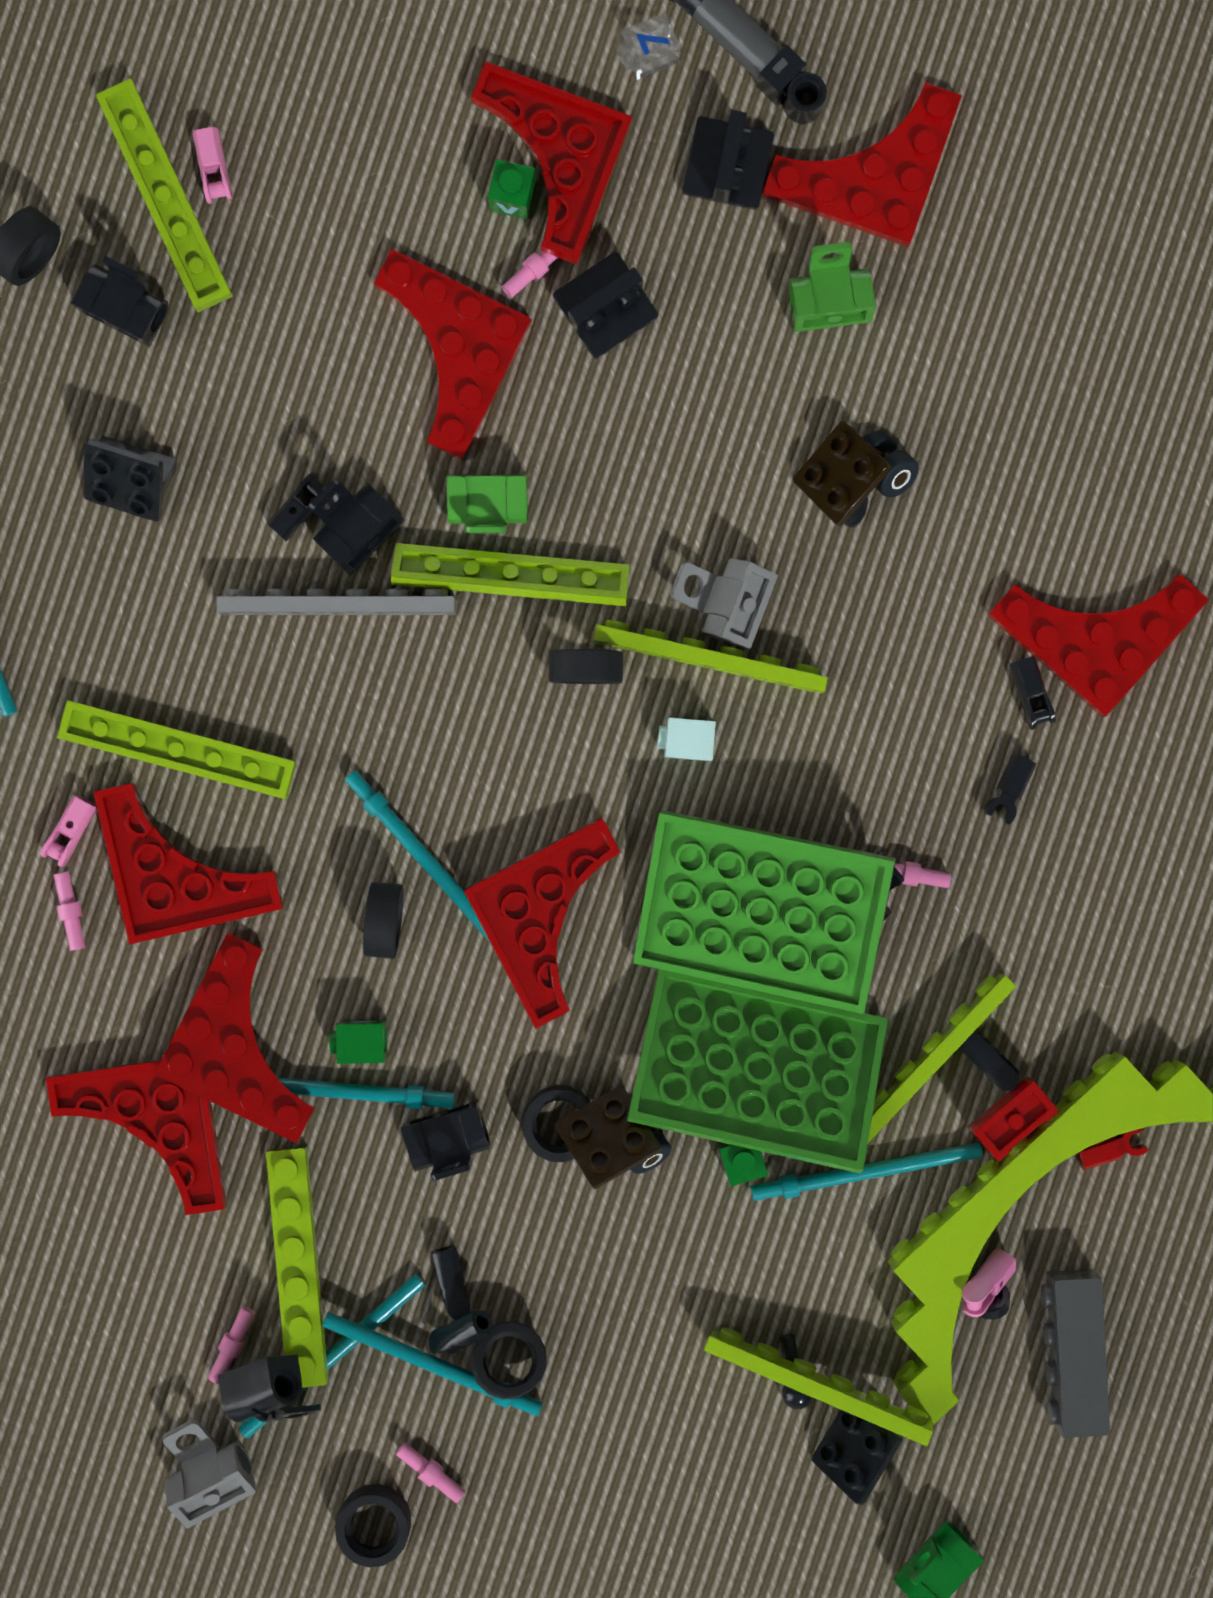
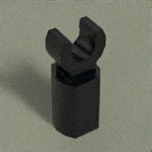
M1012 753L996 788L999 793L997 797L987 802L984 814L992 816L996 806L1003 805L1006 808L1003 823L1011 824L1017 812L1015 802L1017 799L1021 800L1037 763Z

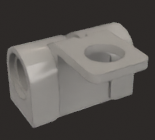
M729 558L723 576H717L691 563L683 562L680 565L670 596L673 600L708 615L702 629L703 634L732 645L751 649L778 575L752 562ZM690 575H696L700 582L699 591L693 597H688L684 592V583Z
M195 1419L189 1420L163 1434L164 1445L182 1465L181 1471L165 1479L167 1508L187 1529L256 1493L252 1464L245 1449L239 1442H234L221 1449L212 1436ZM185 1434H195L199 1437L197 1442L190 1446H181L176 1442L179 1437Z

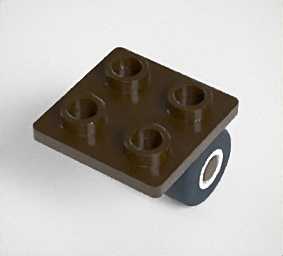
M841 421L793 477V482L834 524L842 526L874 488L885 497H896L904 493L914 483L918 475L919 466L917 461L906 451H894L897 449V443L885 431H873L862 437L848 423Z
M618 1086L555 1123L556 1130L593 1189L601 1187L628 1170L636 1174L650 1171L660 1165L671 1152V1145L664 1134L660 1132L652 1133L647 1125L627 1121L631 1098L623 1086Z

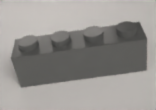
M1093 1269L1047 1271V1284H1042L1041 1296L1043 1306L1048 1308L1049 1323H1044L1043 1325L1045 1345L1050 1347L1051 1362H1046L1045 1364L1046 1380L1048 1386H1052L1053 1400L1047 1403L1049 1422L1056 1427L1063 1438L1110 1435L1102 1278Z

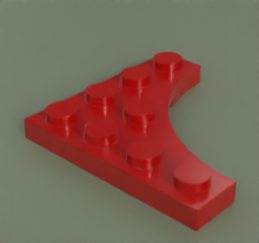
M485 61L471 96L472 104L486 109L499 117L522 138L532 152L544 179L548 201V219L541 251L578 265L630 129L633 116Z
M925 82L912 110L889 135L871 147L850 156L824 161H804L775 155L762 196L909 247L962 95Z
M391 249L374 285L377 289L400 303L415 318L428 338L438 370V408L427 442L429 445L463 461L532 323V318Z
M1179 574L1156 594L1132 607L1106 613H1079L1056 608L1041 602L1014 584L987 613V616L1032 656H1035L1041 664L1101 717H1106L1209 599Z
M135 783L93 792L129 945L284 909L276 870L262 873L229 872L202 864L185 855L174 847L155 827L143 807Z
M602 817L463 889L535 1029L570 1011L561 988L557 963L558 936H560L568 905L581 884H584L604 863L621 853Z
M227 932L154 1075L297 1143L315 1107L302 1101L290 1092L274 1075L261 1054L252 1027L250 1013L251 989L255 970L263 949Z
M161 1059L53 1075L45 1078L51 1117L83 1116L108 1120L127 1128L126 1131L139 1138L148 1147H153L169 1167L168 1170L182 1198L185 1215L224 1210L227 1207L212 1104L210 1101L154 1075Z

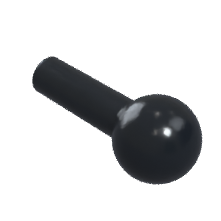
M785 1334L780 1336L783 1358L794 1362L796 1358L799 1359L795 1335ZM785 1385L782 1388L783 1401L792 1409H804L812 1400V1397Z

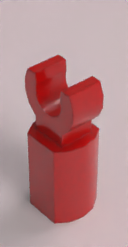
M1142 1129L1119 1134L1077 1153L1081 1168L1087 1170L1122 1159V1155L1126 1153L1132 1156L1144 1155L1148 1152L1147 1146L1144 1144L1131 1146L1129 1142L1131 1136L1142 1132Z

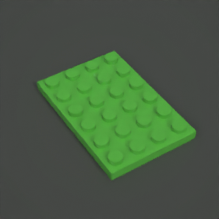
M661 810L657 822L633 964L864 1014L896 858Z
M658 969L627 1121L860 1174L864 1170L888 1018L867 1013L860 1014Z

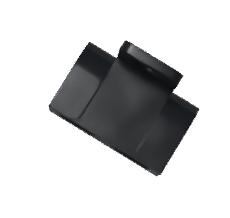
M104 256L102 262L110 271L96 264L91 266L84 276L71 304L81 313L150 347L165 319L168 301L150 292V284L140 273Z
M335 479L309 505V508L326 524L312 539L350 576L405 521L398 511L369 483H366L353 496ZM335 493L333 498L323 506L327 498Z
M478 1100L404 1122L401 1127V1133L414 1171L433 1167L430 1174L432 1181L470 1170L473 1163L472 1155L491 1149L487 1127Z
M298 1354L265 1357L218 1375L224 1412L235 1422H243L254 1417L262 1422L295 1419L322 1410L321 1404L291 1407L292 1404L300 1399L302 1393Z

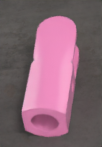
M207 127L195 130L193 132V139L207 203L211 204L213 199L225 196L228 200L233 199L219 129ZM221 173L222 181L209 182L208 175Z
M74 794L58 824L44 844L40 856L54 858L59 861L58 866L63 868L70 860L83 832L97 809L96 804ZM61 834L70 838L66 847L57 843Z
M994 1249L976 1272V1275L963 1287V1310L968 1316H982L994 1300L995 1295H998L1016 1271V1259L1004 1250Z

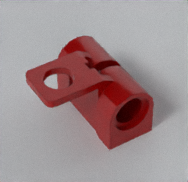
M1027 1076L1014 1090L1005 1094L967 1127L984 1148L999 1162L1012 1151L1014 1146L1039 1125L1050 1120L1059 1110L1035 1081Z

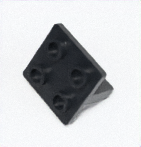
M731 109L729 122L703 116L698 117L682 193L686 196L757 210L760 204L774 133L764 129L745 126L747 113Z
M617 252L611 253L553 293V299L594 359L600 358L658 318L657 310L642 289V277L635 267L629 270Z
M103 435L99 441L87 439L84 444V498L99 505L158 522L162 515V495L176 472L177 459Z
M840 1410L811 1460L855 1504L863 1505L901 1445L903 1436Z

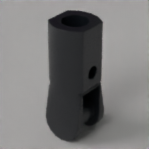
M311 472L305 477L290 498L267 523L285 541L289 540L313 512L309 505L306 507L298 499L305 491L315 499L327 487L316 479L317 474L315 472Z
M1035 656L1010 663L1009 665L1029 728L1031 730L1037 729V724L1049 721L1050 724L1055 723L1056 715L1045 689ZM1039 696L1042 707L1032 709L1029 699Z
M976 1029L959 1049L981 1071H984L998 1088L1003 1091L1014 1090L1019 1083L1018 1069L1003 1054H1000V1051Z
M449 1245L432 1250L431 1255L438 1284L441 1288L444 1307L449 1316L456 1320L470 1312V1303L464 1285V1277L456 1246Z
M472 1310L450 1324L434 1329L429 1336L430 1350L433 1353L447 1351L450 1354H457L467 1346L491 1335L493 1322L487 1310Z

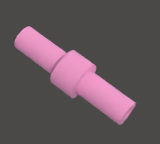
M542 251L538 254L532 253L522 262L523 268L501 286L508 297L513 298L532 280L538 281L549 271L548 266L558 257Z
M905 861L904 864L895 863V868L904 877V882L902 883L904 885L917 887L918 883L942 888H949L951 873L921 868V864Z
M69 871L54 874L60 903L59 906H56L59 921H64L69 949L73 951L86 948L79 917L83 916L80 901H75Z
M243 1306L230 1332L224 1334L218 1346L220 1353L208 1375V1379L211 1382L219 1384L218 1375L227 1372L234 1358H239L246 1344L244 1337L256 1314L254 1310Z
M406 1442L399 1447L395 1455L419 1473L418 1479L428 1487L434 1485L455 1503L459 1502L466 1490L442 1472L444 1467L432 1458L427 1460Z

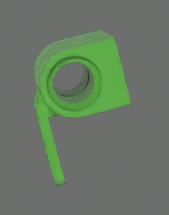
M850 242L813 247L808 267L809 275L789 278V299L794 332L872 322L876 304L870 271L868 268L849 270L852 253ZM830 253H840L832 258H821Z
M449 474L447 476L448 523L467 524L465 526L466 533H505L508 524L527 523V474Z

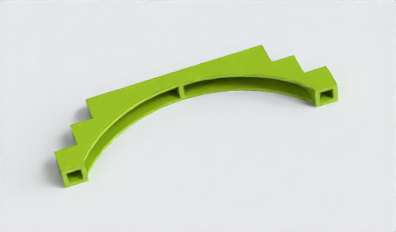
M1116 1051L1111 1055L1109 1053L1103 1055L1093 1064L1091 1068L1093 1072L1083 1081L1077 1080L1064 1091L1063 1096L1065 1098L1055 1106L1059 1110L1056 1115L1027 1135L1001 1161L998 1162L992 1159L986 1162L978 1170V1178L968 1187L962 1186L949 1197L948 1202L950 1204L939 1214L934 1212L926 1217L919 1226L921 1231L910 1241L904 1239L893 1248L890 1254L892 1257L887 1262L897 1276L917 1297L913 1301L908 1299L900 1304L893 1314L894 1318L890 1322L896 1333L919 1356L916 1361L909 1360L898 1370L897 1378L893 1383L899 1394L908 1404L925 1412L929 1416L927 1420L932 1421L933 1425L960 1401L952 1388L951 1360L954 1328L962 1297V1289L967 1284L971 1270L982 1248L998 1223L1035 1182L1063 1161L1092 1145L1116 1135L1149 1126L1178 1122H1213V1087L1209 1090L1186 1064L1176 1059L1172 1062H1164L1152 1073L1153 1079L1148 1082L1125 1056Z

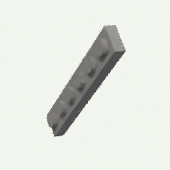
M229 589L228 596H217V613L222 615H457V599L454 596H448V590L444 589L424 590V596H409V590L387 589L385 590V596H369V590L348 589L346 590V596H330V590L308 589L306 590V596H291V590L269 589L267 590V596H252V590Z

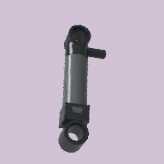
M669 0L676 2L738 61L757 80L756 87L775 105L786 96L784 108L789 119L795 123L808 124L818 118L827 94L826 85L822 78L814 73H804L806 63L788 45L782 48L733 0ZM807 92L813 96L815 102L810 105L801 104L795 95Z

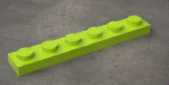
M130 78L95 94L195 310L199 313L233 297L133 80Z
M396 543L391 584L626 606L630 565Z
M606 620L605 626L598 624L596 626L594 643L817 694L825 692L828 677L819 675L820 668L797 663L796 670L781 666L782 660L779 658L759 655L758 661L742 657L743 650L721 646L720 652L704 649L706 642L683 637L681 643L666 640L667 633L645 628L643 635L628 631V624L613 620Z
M70 700L66 702L57 738L282 799L288 798L297 761Z
M999 973L995 978L992 975L986 977L975 990L978 996L968 1006L965 1003L961 1004L948 1018L951 1022L950 1026L942 1034L938 1031L933 1033L921 1047L925 1052L915 1062L908 1060L896 1072L894 1076L897 1079L896 1083L888 1091L882 1088L876 1093L868 1143L1017 987L1006 975Z
M306 1146L266 1151L284 1355L298 1354L302 1387L327 1385L329 1378L324 1327H322L323 1313L308 1149Z
M722 1327L719 1331L713 1328L709 1335L704 1351L924 1446H928L933 1433V1422L927 1420L929 1416L925 1412L911 1406H906L905 1410L890 1404L891 1399L874 1390H869L868 1394L853 1388V1382L842 1376L832 1374L829 1378L817 1373V1368L813 1364L796 1358L794 1362L779 1356L780 1352L767 1344L758 1343L756 1347L742 1341L743 1335L732 1329Z

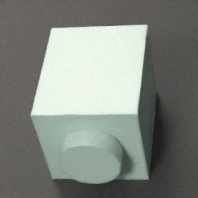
M667 718V726L659 725L657 749H665V758L712 761L716 722Z

